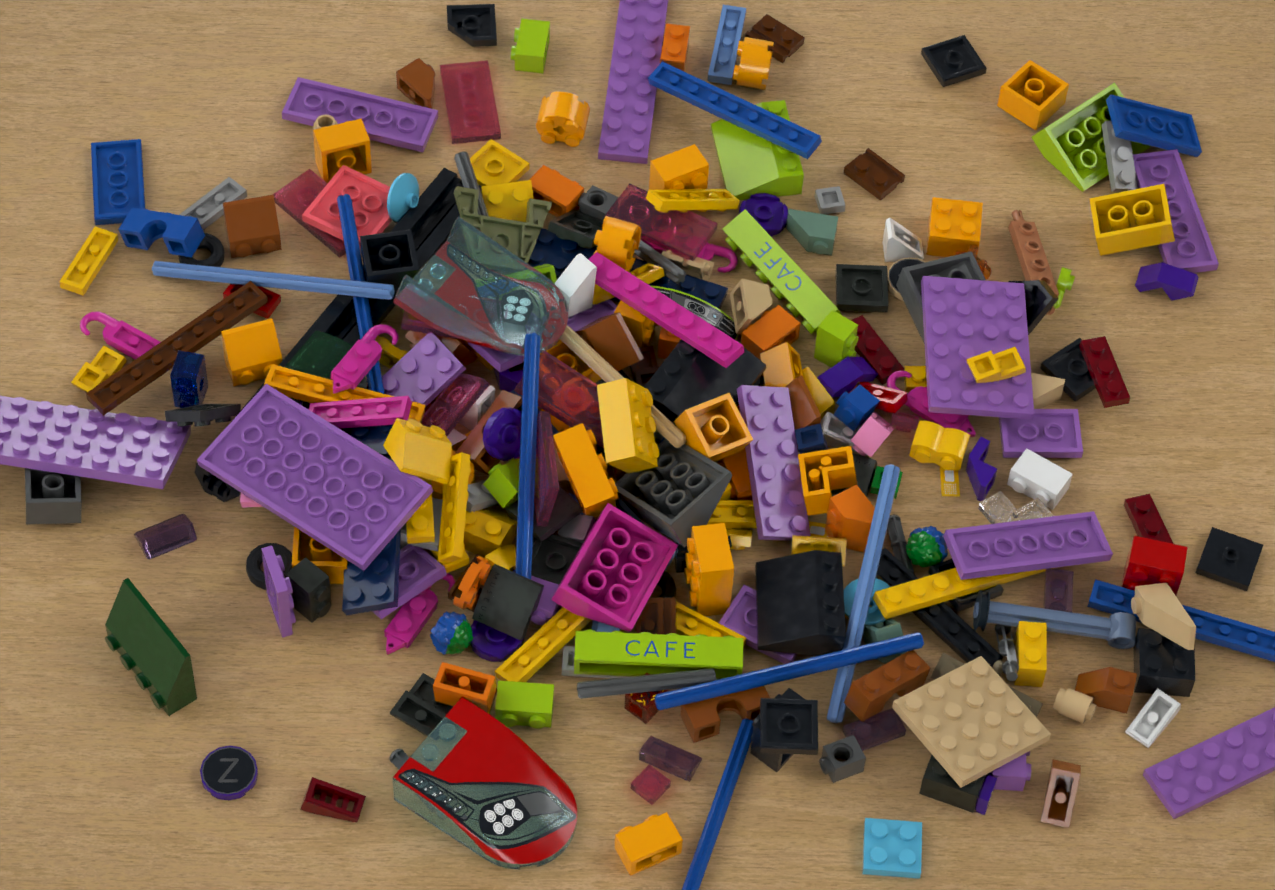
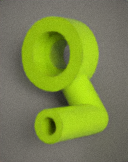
M1064 267L1061 269L1056 284L1059 299L1053 305L1055 309L1060 307L1065 290L1071 291L1075 276L1070 275L1071 269Z

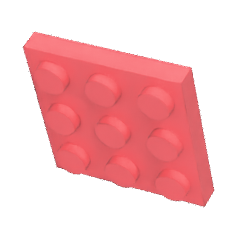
M342 165L302 214V221L344 241L337 198L339 195L348 194L352 200L358 241L361 249L360 236L381 234L392 221L387 211V197L390 187Z

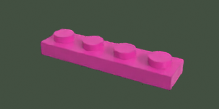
M409 396L319 402L310 403L309 410L339 429L393 425L396 418L408 420L412 401Z

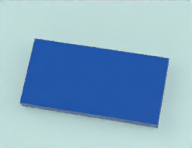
M1111 94L1106 99L1114 133L1117 138L1166 150L1177 149L1179 153L1198 157L1202 153L1191 114Z
M141 139L91 143L95 225L123 223L131 208L146 209Z

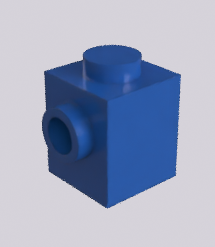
M859 385L850 393L845 391L836 402L839 407L835 411L834 416L852 431H855L872 415L880 400L863 386Z

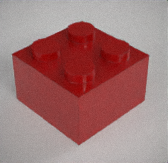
M1133 536L1125 563L1121 587L1135 591V586L1167 583L1175 596H1177L1184 574L1188 547Z

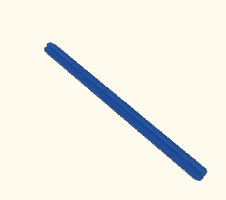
M348 194L339 195L337 203L350 280L365 282L352 200ZM353 296L361 340L367 331L373 327L369 299ZM378 360L366 375L368 389L384 394Z
M536 333L526 334L524 343L515 573L531 579L540 363V336Z
M916 632L660 693L655 696V704L658 710L677 707L923 647L924 640L922 634Z
M745 718L740 724L682 890H699L751 743L750 738L754 728L752 726L753 720Z

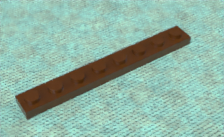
M249 281L87 392V400L104 416L220 336L221 331L230 329L268 302L267 295Z

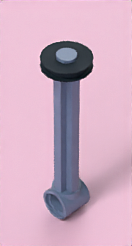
M981 590L978 592L974 605L973 627L975 631L978 627H981L983 632L987 623L1018 627L1019 621L1047 623V631L1106 639L1111 647L1117 649H1129L1134 647L1136 643V617L1130 613H1114L1107 618L990 601L989 591L984 595Z

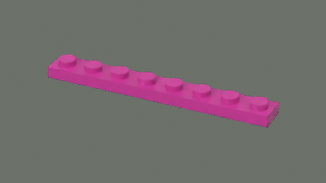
M598 252L588 259L597 267L596 285L723 367L727 368L745 352L741 343Z

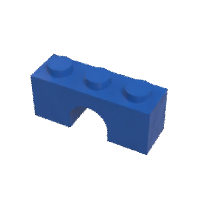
M131 208L118 229L126 247L149 250L154 241L163 238L170 254L191 258L205 237L198 218L139 208Z

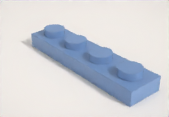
M730 5L722 6L708 72L709 82L732 85L739 40L741 41L746 17V8Z

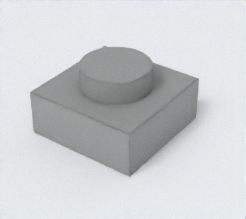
M840 186L815 190V199L820 214L845 212L846 205Z

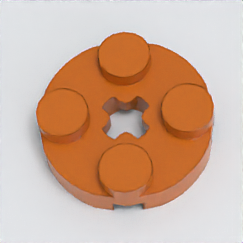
M481 556L477 557L478 564L473 562L458 587L462 591L461 597H454L453 605L463 610L466 608L472 610L479 599L477 592L481 585L484 586L490 573V561Z

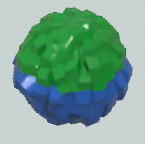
M919 527L910 533L906 552L913 564L920 565L922 568L930 567L943 562L947 557L948 547L943 537L944 534L938 531L936 527Z
M446 611L438 619L436 626L430 630V637L436 650L442 652L443 655L461 654L473 640L472 627L464 614L460 615L455 612L449 613Z

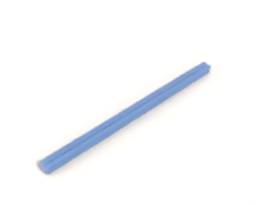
M154 261L152 266L154 276L239 285H245L251 281L259 287L386 300L393 299L395 292L393 285L165 261Z
M892 464L884 467L842 650L858 647L861 644L900 474V468ZM856 664L840 667L837 670L827 713V720L832 723L843 722L846 709L844 701L852 683Z

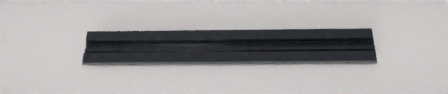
M446 168L442 169L422 193L417 206L410 208L391 230V232L412 230L420 275L433 261L438 251L462 225L454 196V189L457 186H464L462 180L457 178L458 175ZM403 291L394 292L393 299L391 300L368 298L373 326L382 323L396 306L393 302ZM337 295L278 366L332 380L331 371L348 353L347 351L360 340L353 296ZM263 383L262 386L257 390V392L252 396V398L246 403V405H247V404L253 399V397L263 388L264 383ZM290 398L297 403L301 402V400ZM198 462L196 463L195 474L204 492L211 496H216L217 499L223 502L236 498L241 494L232 486L200 467Z

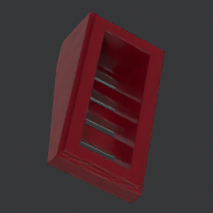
M312 777L300 810L357 823L366 796ZM315 794L320 795L319 800L314 798ZM326 796L332 797L330 804L325 802ZM338 799L343 800L341 808L336 806ZM349 801L355 802L352 812L346 810Z

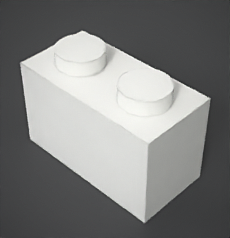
M1026 448L1011 468L1007 485L1016 492L1023 493L1034 499L1038 504L1053 510L1069 489L1072 473Z

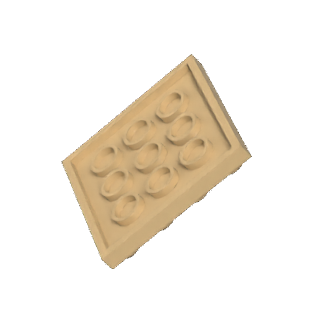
M982 656L894 700L892 705L893 710L960 788L1046 743L1051 736V733Z

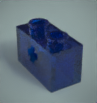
M178 350L170 374L175 407L184 408L203 404L208 389L205 356L203 354Z

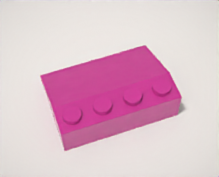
M607 503L551 600L576 615L630 632L678 545Z

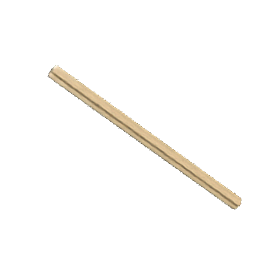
M523 286L517 288L515 291H528L526 293L534 305L532 313L539 319V310L534 298L536 299L540 308L541 322L544 324V309L541 300L530 289ZM565 323V329L560 340L606 383L624 378ZM652 405L651 413L656 423V430L675 448H680L686 443V435Z

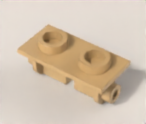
M667 248L666 252L663 251L661 254L684 270L687 275L709 281L715 262Z

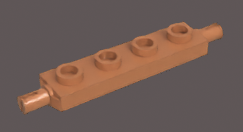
M1014 210L1011 214L1014 221L1010 222L1008 229L1025 280L1045 281L1058 297L1059 293L1035 222L1025 221L1022 211ZM1052 306V308L1047 312V314H1053L1055 312V308Z

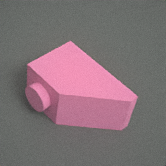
M874 411L850 440L854 443L852 448L862 456L867 454L872 457L895 427Z

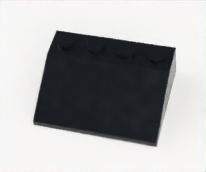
M681 339L644 388L650 391L653 405L675 425L674 421L686 409L730 393L736 406H738L737 388L741 385L753 386L765 371L766 364L744 348L745 352L730 366L725 368Z
M812 550L756 562L758 650L815 656L841 651L846 639L841 553Z

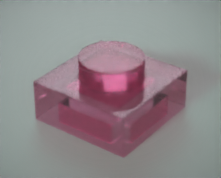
M897 411L892 415L891 425H895L896 430L910 433L911 429H917L920 416Z
M648 765L631 782L630 789L653 805L670 787L671 781L651 765Z

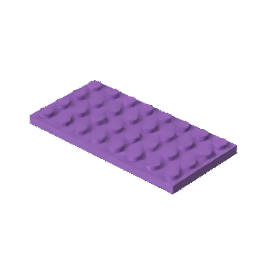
M268 384L263 386L197 459L200 467L363 571L433 492L432 486L415 475L401 472L393 461Z
M0 396V464L164 489L191 434V425L177 426V422L156 420L153 417L143 418L130 416L127 413L117 414L110 412L103 416L97 409L78 408L74 405L64 406L52 404L48 401L38 402L26 400L22 397Z

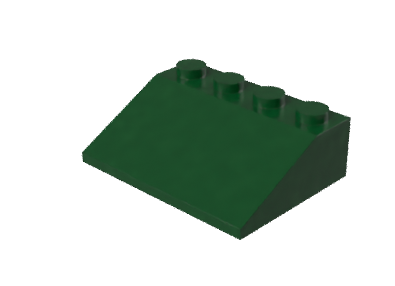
M130 579L123 580L105 624L107 632L105 641L113 652L117 650L121 655L120 660L128 671L133 670L139 686L143 690L148 689L152 694L150 697L154 705L159 710L163 708L167 715L170 716L197 699L191 656Z

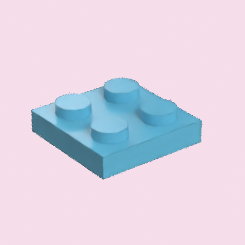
M865 818L862 874L920 879L922 822Z

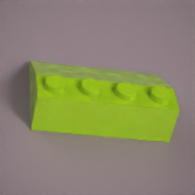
M1115 83L1031 137L1044 158L1082 192L1109 175L1102 124L1105 121H1111L1106 102L1110 94L1124 98ZM1131 141L1133 154H1140L1151 147L1150 145Z
M785 100L756 104V106L790 121ZM724 119L711 123L713 139L727 191L740 201L750 199L751 195L767 193L777 197L802 194L804 173L799 155Z

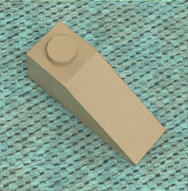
M1167 583L1135 586V596L1131 599V608L1133 613L1137 614L1142 624L1185 649L1194 650L1196 625Z

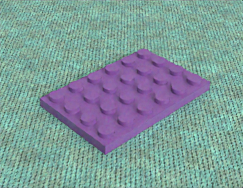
M923 276L921 292L928 412L1032 420L1034 404L1024 283ZM1016 347L1026 367V373L999 381L976 383L967 364V359L990 350L993 354Z

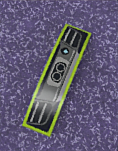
M651 286L701 319L720 328L737 341L739 334H736L734 320L717 307L678 290Z

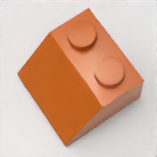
M858 485L829 499L825 531L828 537L846 538V549L865 553L875 507Z

